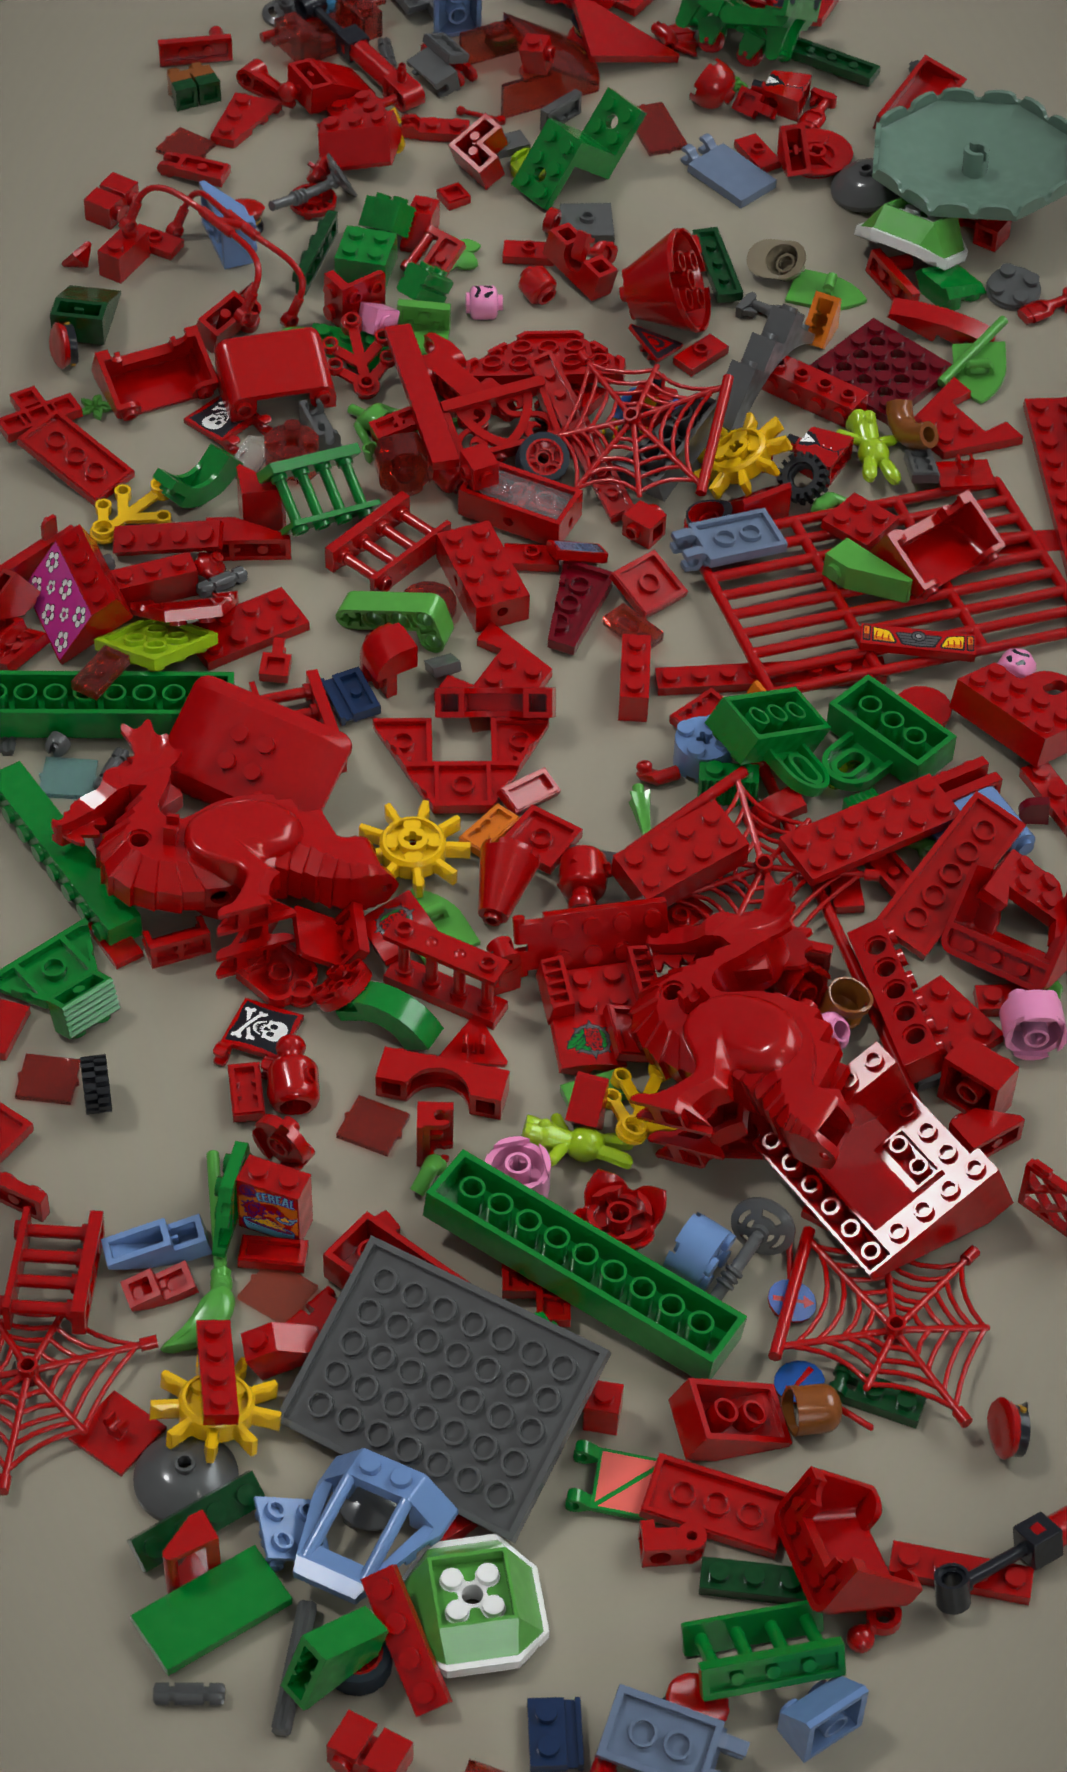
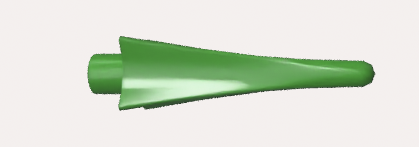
M636 783L632 786L633 791H630L632 798L629 801V805L641 835H644L651 830V790L645 791L642 783Z

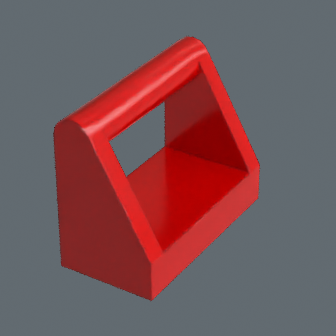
M203 1509L189 1515L163 1550L165 1583L168 1594L221 1564L219 1537ZM186 1557L184 1561L181 1563V1565L178 1567V1560Z

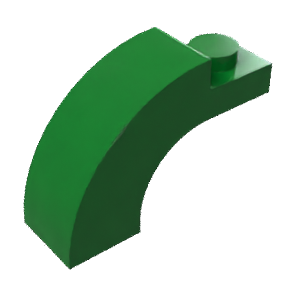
M370 981L354 1000L335 1011L341 1021H367L385 1028L398 1039L406 1050H429L444 1029L438 1019L418 1000L400 989Z

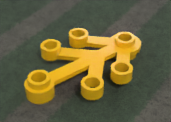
M153 478L151 480V491L130 507L129 501L132 498L130 486L125 484L116 486L114 492L118 516L112 520H109V515L112 513L111 501L108 499L97 500L95 502V512L98 515V520L92 524L89 531L90 536L97 544L105 545L114 540V526L134 523H172L171 513L168 510L143 512L157 500L166 501L169 499L162 494L163 490L159 488L161 483Z
M649 1063L648 1072L650 1078L643 1093L654 1094L657 1093L661 1083L665 1082L666 1079L655 1065H650ZM619 1067L613 1071L610 1082L615 1088L622 1089L629 1101L633 1095L639 1092L631 1080V1073L627 1069ZM608 1088L606 1109L612 1110L617 1118L618 1123L615 1127V1132L624 1143L640 1145L646 1140L647 1135L653 1132L676 1130V1128L637 1119V1113L646 1107L630 1103L634 1112L629 1114L621 1102V1093L617 1089Z

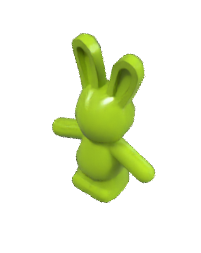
M854 410L846 421L845 427L848 431L838 429L836 433L854 437L853 445L859 446L858 458L863 464L862 476L865 481L873 482L878 474L877 468L879 467L890 484L898 485L901 481V473L889 459L888 446L897 444V440L894 435L879 437V429L874 411Z
M554 1113L550 1120L547 1118L540 1119L530 1114L526 1116L521 1136L529 1138L530 1142L537 1146L541 1144L545 1147L551 1159V1166H555L566 1153L580 1162H589L597 1158L624 1169H630L633 1165L632 1156L624 1151L633 1149L634 1145L624 1143L618 1138L616 1133H600L595 1128L589 1126H581L574 1130H569L562 1115L559 1113Z

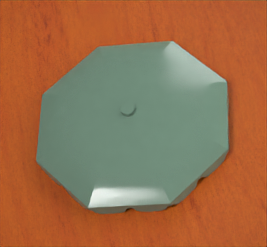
M959 87L944 89L940 95H936L934 91H929L915 98L909 109L903 106L895 107L883 114L879 123H876L872 178L929 216L1018 221L1067 195V119L1060 115H1053L1049 118L1045 107L1040 102L1028 96H1025L1023 100L1018 99L1015 93L1007 90H989L982 97L975 96L974 91Z

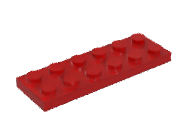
M929 773L779 837L778 845L812 887L947 829L960 810Z
M976 790L876 919L881 917L886 929L892 926L899 944L924 961L942 937L972 863L994 869L1024 831L1026 824Z

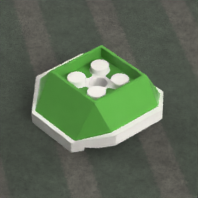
M902 197L885 203L869 219L858 224L854 235L874 243L880 242L922 259L923 262L943 270L964 262L968 254L961 235L958 218L929 216Z
M498 1534L438 1541L432 1547L428 1544L419 1552L417 1558L402 1577L440 1672L447 1679L519 1669L539 1646L541 1647L549 1638V1627L538 1569ZM468 1599H476L479 1601V1603L468 1604L465 1601Z

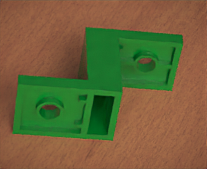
M608 87L583 131L548 118L511 185L540 207L548 210L554 204L575 167L609 179L647 113ZM617 116L618 124L612 129L611 122ZM545 169L546 176L544 180L540 182L539 175L542 172V170Z

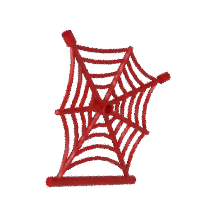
M580 350L576 357L586 367L584 379L574 407L561 433L557 435L566 444L573 459L575 469L574 487L582 489L593 484L615 483L635 491L637 498H641L643 496L642 493L661 484L669 482H694L697 485L695 493L698 496H706L734 377L730 374H724L722 383L718 386H689L672 381L658 371L660 368L658 363L653 368L619 370L592 363L593 360L585 350ZM597 369L616 374L638 375L650 373L648 380L617 381L603 377ZM591 371L595 379L590 397L575 429L567 431L581 402L589 372ZM656 375H658L664 381L678 388L701 392L690 396L672 394L661 389L653 381ZM599 381L606 389L604 400L591 425L580 428L588 414ZM608 383L623 386L645 385L642 390L614 391ZM653 387L659 393L679 400L669 403L655 398L648 392ZM719 392L698 478L692 471L689 458L690 432L703 405L712 394ZM641 394L636 402H623L619 397ZM610 395L614 399L612 412L605 423L596 425ZM648 397L662 406L655 407L644 403V401ZM703 398L693 413L686 430L684 443L685 466L676 457L675 438L677 428L688 408L695 400ZM686 404L674 423L670 451L663 441V430L667 418L676 407ZM618 405L623 411L624 418L611 421ZM642 406L647 409H650L646 412L640 413ZM668 410L662 419L658 440L652 434L654 423L661 412ZM653 416L649 429H647L643 425L642 419ZM624 425L619 432L615 428V426ZM610 428L614 433V439L608 443L605 436L599 430ZM628 430L631 431L632 438L623 436ZM639 430L644 433L640 437H638L637 431ZM594 432L601 438L606 447L601 454H599L594 442L586 433ZM577 435H582L591 446L597 458L592 465L589 454ZM568 437H572L579 445L586 460L588 470L580 480L577 456L567 439ZM647 437L654 443L641 449L638 446V443ZM619 441H628L632 443V447L624 444H616ZM659 448L664 453L640 461L639 454ZM612 449H625L633 452V460L622 456L607 455ZM665 458H669L675 464L659 467L644 474H641L640 466ZM605 461H624L634 465L635 474L626 468L618 466L600 468L598 466ZM681 469L688 476L658 480L642 488V479L662 471ZM616 470L633 477L636 487L626 481L613 478L586 481L592 474Z
M744 766L734 770L627 846L629 847L713 801L736 785L737 792L725 813L729 815L738 799H740L742 808L734 824L738 827L743 815L745 816L748 827L743 836L747 838L750 833L752 842L749 845V853L754 847L757 857L755 862L747 861V863L740 866L750 869L738 873V868H736L731 876L725 878L722 876L717 881L711 882L675 902L695 910L705 919L710 916L698 906L686 902L684 899L690 897L707 901L717 908L719 912H725L717 902L701 895V893L710 890L725 899L736 915L742 916L748 904H762L763 899L751 898L755 891L764 890V885L758 886L760 880L765 881L766 875H771L772 871L790 872L779 883V885H783L800 873L795 866H790L781 856L783 850L780 846L775 850L759 841L758 836L777 845L779 840L768 837L755 829L753 820L762 827L778 834L784 835L791 831L776 828L760 820L750 812L746 797L755 807L777 820L797 825L796 829L812 822L811 818H806L803 822L789 819L768 810L758 803L742 785L741 780L749 775ZM761 848L772 854H763ZM777 858L782 865H773V861ZM854 868L827 880L809 895L792 914V925L795 926L793 921L805 906L824 888L841 876L852 878L825 898L799 927L805 928L829 901L859 878H863V881L879 882L880 869L864 868V871H860ZM754 874L755 877L751 885L743 879ZM804 878L794 887L790 900L807 882ZM732 882L742 883L748 889L747 893L745 894L740 887ZM727 885L736 890L743 898L739 909L730 897L717 889V887Z
M810 1226L803 1227L768 1357L773 1361H780L783 1351L788 1349L822 1355L842 1364L856 1374L865 1383L863 1386L865 1392L870 1391L871 1387L891 1388L923 1396L951 1409L952 1416L962 1428L968 1427L973 1419L963 1406H959L962 1388L977 1348L986 1332L990 1330V1325L985 1324L974 1310L965 1285V1265H971L980 1256L979 1249L971 1245L960 1256V1261L955 1263L930 1264L915 1260L907 1263L918 1268L951 1269L945 1276L925 1277L911 1274L900 1268L894 1270L899 1275L914 1281L938 1282L932 1288H923L898 1281L891 1276V1272L873 1281L870 1277H849L841 1268H862L857 1263L835 1262L826 1253L849 1255L846 1250L818 1244L814 1240L815 1229ZM812 1248L819 1255L823 1268L825 1285L823 1301L817 1316L808 1329L795 1341L786 1342ZM829 1266L840 1277L842 1295L839 1310L830 1326L817 1338L805 1339L821 1320L828 1304L830 1291ZM958 1272L963 1299L969 1312L978 1324L971 1323L953 1297L949 1281ZM885 1279L886 1288L862 1291L856 1283H870ZM893 1284L908 1291L926 1294L920 1300L906 1298L893 1291ZM847 1285L856 1295L857 1309L853 1321L842 1334L827 1336L836 1327L844 1313ZM944 1286L949 1301L957 1315L966 1325H960L944 1304L939 1294V1291ZM886 1294L887 1302L876 1305L868 1296ZM933 1297L936 1298L942 1311L953 1325H945L933 1313L928 1304ZM895 1299L903 1303L913 1304L914 1306L912 1308L902 1306L896 1303ZM863 1301L871 1310L868 1321L861 1331L850 1333L858 1324ZM888 1307L889 1317H887L881 1310ZM924 1307L930 1318L937 1325L926 1326L919 1320L917 1313ZM896 1309L907 1313L902 1317L896 1314ZM875 1315L885 1325V1328L868 1330L873 1324ZM912 1318H913V1320L915 1321V1323H916V1325H917V1326H906V1324H907ZM950 1332H963L952 1351L945 1370L943 1383L941 1384L931 1371L934 1359ZM969 1332H980L965 1360L953 1399L947 1392V1387L957 1354ZM923 1333L918 1340L916 1351L904 1334ZM930 1333H942L926 1365L920 1357L923 1343ZM883 1336L885 1343L874 1337ZM864 1338L882 1348L880 1353L858 1339ZM850 1341L865 1348L877 1358L874 1365L859 1352L838 1342ZM827 1344L842 1349L858 1358L871 1369L870 1374L867 1378L860 1370L841 1357L809 1346ZM889 1350L900 1351L909 1354L914 1362L904 1359L886 1358ZM883 1363L919 1368L928 1379L900 1370L880 1368ZM878 1374L901 1376L917 1380L936 1389L942 1398L914 1387L874 1381Z
M15 1313V1315L26 1317H56L52 1325L31 1326L12 1323V1328L17 1330L48 1331L45 1337L33 1338L9 1334L7 1330H4L3 1319L0 1318V1353L4 1341L9 1346L6 1358L0 1365V1396L9 1395L18 1399V1404L15 1405L9 1400L0 1398V1404L7 1405L16 1411L13 1423L0 1414V1421L12 1430L10 1440L0 1432V1438L8 1447L5 1462L0 1456V1466L3 1469L2 1473H0L1 1496L9 1494L12 1481L10 1472L29 1455L59 1439L77 1434L86 1435L88 1433L87 1428L106 1391L138 1349H141L143 1352L159 1348L156 1335L139 1338V1342L115 1339L87 1327L86 1333L93 1337L122 1345L107 1349L86 1344L69 1335L59 1327L65 1316ZM57 1331L68 1341L95 1352L77 1355L60 1345L53 1339V1336ZM14 1340L24 1343L41 1344L38 1349L16 1345ZM49 1343H51L59 1351L71 1358L56 1360L48 1356L45 1350ZM21 1352L34 1354V1356H23ZM128 1352L102 1387L84 1424H82L77 1419V1416L98 1377L117 1354ZM12 1354H14L18 1361V1369L3 1371L9 1364ZM41 1357L45 1359L47 1362H49L38 1365V1362L41 1359ZM107 1357L86 1386L72 1413L65 1403L81 1370L88 1361ZM79 1364L60 1400L54 1393L58 1379L68 1366ZM60 1368L54 1375L50 1387H48L41 1379L40 1372ZM12 1378L2 1386L1 1379ZM18 1383H22L20 1394L10 1390ZM35 1385L39 1387V1389L28 1392L29 1387ZM45 1394L51 1401L25 1408L26 1399L35 1395ZM54 1407L60 1410V1413L39 1417L21 1424L23 1415L36 1410ZM64 1417L69 1420L45 1426L18 1439L19 1431L31 1426ZM69 1426L76 1428L39 1442L13 1461L16 1447L31 1438L54 1429Z

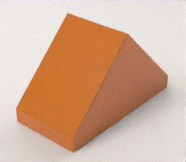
M816 291L805 322L806 325L810 326L808 331L816 335L813 343L808 345L821 349L826 348L839 326L841 298Z

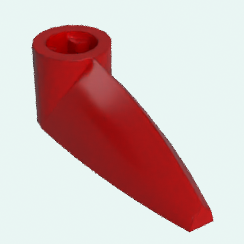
M253 59L237 71L236 79L242 88L262 98L281 101L282 106L291 109L296 106L295 100L285 102L280 98L278 90L281 83L268 74L267 66L260 59Z

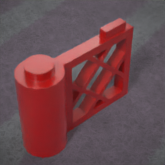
M1032 1158L1026 1163L1017 1202L1067 1237V1202L1063 1195L1067 1197V1182L1054 1174L1053 1169L1046 1164ZM1036 1176L1041 1178L1045 1185H1041ZM1030 1194H1035L1040 1203L1031 1198ZM1047 1194H1051L1056 1204L1051 1203ZM1058 1213L1063 1215L1065 1221L1059 1217Z

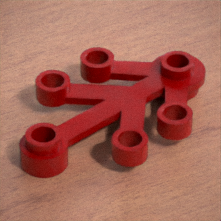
M347 312L341 318V330L345 335L349 336L353 353L340 347L335 337L328 336L322 342L325 354L336 356L328 360L331 375L338 376L353 384L354 392L358 397L369 400L374 398L380 390L379 379L395 363L391 351L384 350L380 353V363L369 373L368 365L383 347L388 346L386 339L379 338L385 337V329H378L375 332L374 342L364 352L360 336L362 318L356 312ZM343 361L356 367L358 374L344 368Z

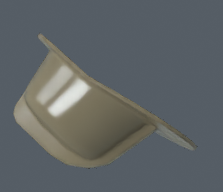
M763 239L755 243L747 254V266L755 276L787 282L794 280L801 272L805 271L806 251L800 243L795 241Z

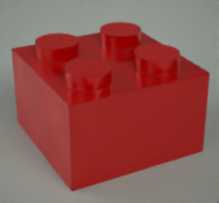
M965 1035L944 1057L937 1097L962 1113H966L975 1107L1005 1113L1012 1105L1020 1067L1015 1065L1010 1059L1002 1057L989 1049L984 1043Z

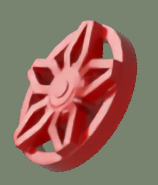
M318 183L303 184L296 187L293 191L300 188L307 189ZM330 189L310 198L305 204L298 206L290 205V209L296 214L305 217L306 220L323 217L327 210L335 211L337 196L333 189Z

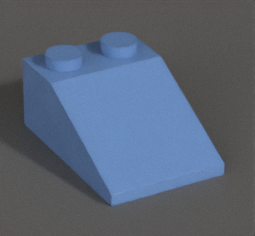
M204 180L199 181L200 190L210 194L227 210H232L256 229L255 219L253 216H249L244 205ZM200 197L201 206L207 207L218 217H224L212 204ZM201 217L202 224L224 269L254 263L251 256L233 238H228ZM236 230V233L256 252V241H253L242 231Z

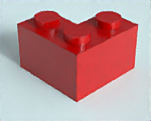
M485 113L449 143L448 146L455 162L486 190L505 175L499 157L496 154L506 147L508 142L502 126Z

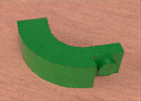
M210 444L201 460L190 471L181 475H174L157 468L152 477L161 483L159 488L163 490L162 494L178 506L196 508L220 495L237 475L236 467L244 463L226 450Z

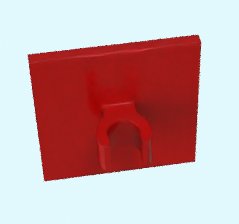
M969 453V460L961 461L960 454H957L955 461L936 462L940 474L939 486L941 491L996 488L987 459L974 460L972 453Z
M114 1390L98 1406L87 1428L88 1433L86 1435L77 1434L70 1436L68 1440L122 1477L139 1459L144 1450L164 1433L167 1426L157 1419L150 1420V1415Z

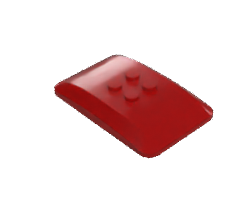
M206 675L200 677L194 683L169 734L171 747L182 749V757L171 770V784L180 788L182 793L209 805L227 798L250 795L255 791H262L264 794H273L276 800L292 799L300 811L321 809L323 812L351 754L352 742L346 734L222 679Z

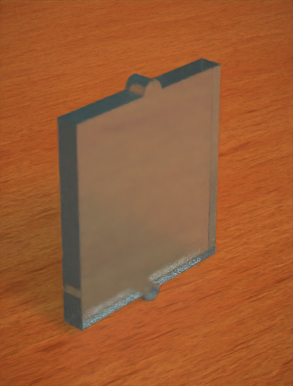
M46 757L43 772L39 774L41 780L40 787L49 798L79 799L93 791V784L97 779L98 760Z

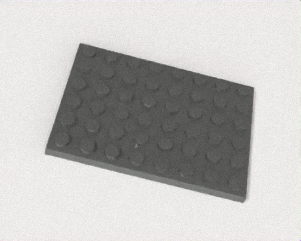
M371 1235L279 1409L282 1412L281 1424L341 1455L365 1448L426 1474L458 1509V1515L515 1543L612 1353L598 1344Z

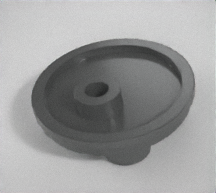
M1004 263L987 280L986 294L989 300L999 308L1017 311L1022 306L1039 300L1041 295L1040 277L1037 273L1031 272L1026 268L1014 266L1011 263Z

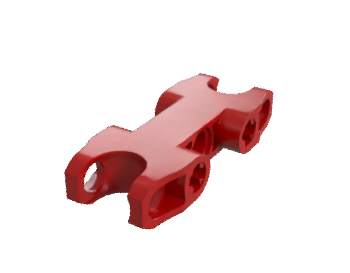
M434 332L424 335L425 341L423 346L427 354L422 356L435 391L445 400L500 386L493 378L488 377L479 382L465 369L466 359L464 354L451 341ZM514 402L507 404L510 410L516 411ZM498 407L492 408L491 415H496L505 422L515 419L503 414ZM481 411L474 413L476 417H479L477 421H474L475 423L484 418V414ZM457 420V425H458L461 429L465 430V428H464V427L461 425V423ZM488 422L482 427L486 431H488Z

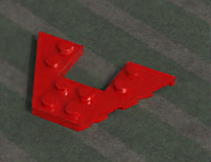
M490 717L491 761H432V718H373L374 731L423 800L429 801V807L433 814L487 813L497 803L500 804L501 800L496 793L500 788L514 782L549 728V718Z

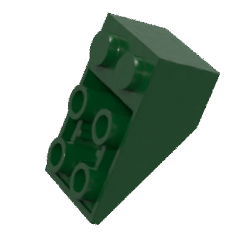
M69 285L55 298L50 312L51 328L55 322L63 325L66 322H70L74 327L77 342L105 345L121 291Z

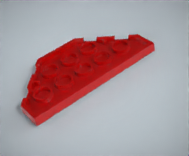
M578 330L524 331L516 335V341L508 345L503 342L487 350V356L479 360L474 357L466 361L465 367L479 382L490 377L500 385L534 377L527 360L552 349L569 383L582 384L586 367L576 357L580 350H585L593 360L592 363L603 367L626 370V360L619 354L616 356L608 353V348L597 341L589 342L584 339V334ZM597 369L603 377L624 381L625 374H616ZM591 371L589 372L587 384L594 383L595 376Z

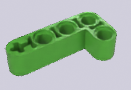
M350 591L335 615L338 623L348 629L374 630L386 623L395 624L399 622L406 631H416L421 645L426 650L434 653L443 651L454 630V624L444 599L434 593Z

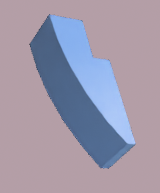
M200 1214L167 1224L165 1218H161L101 1239L109 1270H132L178 1264L184 1260L191 1261L212 1254L207 1230Z

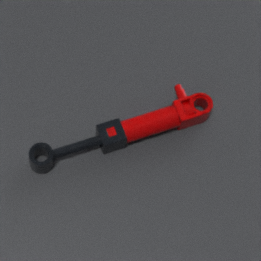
M294 0L295 10L301 19L308 20L317 17L336 35V52L349 64L355 62L383 88L384 97L393 93L396 95L398 103L393 106L399 112L404 113L425 103L424 89L418 81L407 73L406 64L401 62L398 64V69H396L369 44V36L356 24L343 29L326 13L328 8L326 0Z
M1067 1505L1048 1516L1040 1511L1013 1527L1014 1546L970 1571L956 1563H947L937 1568L934 1573L937 1608L943 1613L950 1615L963 1613L971 1605V1591L975 1584L1020 1559H1023L1037 1571L1064 1555L1063 1547L1067 1545Z

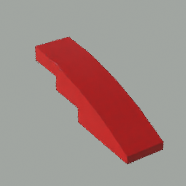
M896 297L892 300L887 315L889 319L932 342L938 335L953 344H962L965 341L974 343L990 327L979 320L944 307Z

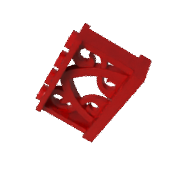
M543 375L440 401V406L458 456L460 457V449H463V439L472 434L474 437L471 439L469 447L473 444L478 445L486 442L487 445L493 446L490 450L497 461L504 462L508 457L515 456L522 442L534 434L533 428H541V425L536 421H529L530 418H540L545 421L548 426L547 432L556 436L561 433L562 429L548 396ZM537 396L542 411H532V397ZM515 402L517 404L515 410L522 409V411L510 410L507 404ZM493 407H498L503 414L509 417L520 418L517 427L508 438L499 437L482 428L489 421ZM481 411L484 414V418L475 423L474 421H477L479 417H476L474 413ZM452 418H457L465 428L459 435Z

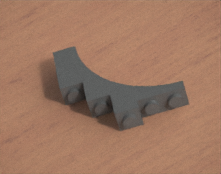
M784 303L782 308L773 305L761 335L752 332L741 362L731 360L726 374L732 375L734 380L723 427L730 430L742 428L746 414L749 413L760 390L777 365L796 347L802 344L813 343L816 334L809 332L810 326L802 323L804 317L796 314L797 308Z

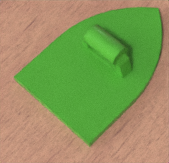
M807 269L792 281L785 299L786 303L810 308L816 291L841 298L840 310L854 308L867 303V298L857 287L838 277L836 273L830 272L826 274Z
M1005 341L989 342L955 376L956 379L971 391L970 398L979 404L985 403L994 396L1004 382L1006 376ZM973 343L952 344L953 363Z
M412 888V889H411V893H412V894L414 895V897L416 898V895H415V893H414V891H413V888ZM425 890L423 898H416L439 932L473 946L480 945V940L454 904L437 894ZM418 955L423 964L426 965V958Z

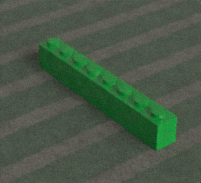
M18 761L0 769V808L5 821L15 826L18 837L23 843L27 842L35 860L37 862L42 861L49 878L53 882L57 881L61 886L65 899L68 902L72 901L76 905L80 918H86L88 922L93 923L91 928L97 940L102 941L105 939L110 946L129 936H132L133 939L141 936V914L134 906L129 907L116 896H108L105 884H101L100 868L96 867V857L86 844L85 846H78L70 843L60 846L52 841V834H54L51 827L52 819L60 820L63 818V815L24 765Z

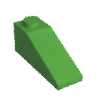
M846 538L825 553L822 574L841 587L903 603L909 601L913 579L849 538Z

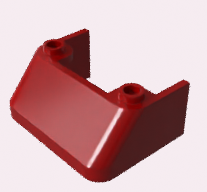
M972 863L941 937L943 949L957 958L1028 990L1049 989L1067 971V924L1062 936L1056 937L1051 942L1047 953L996 931L1001 920V912L996 911L976 896L995 869Z

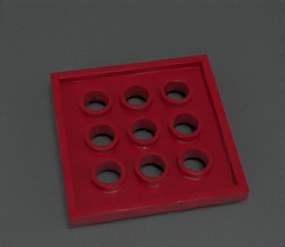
M872 318L810 364L814 368L869 392L867 410L874 411L876 419L888 425L886 415L887 401L905 399L912 401L913 406L939 387L937 379L952 365L875 318Z

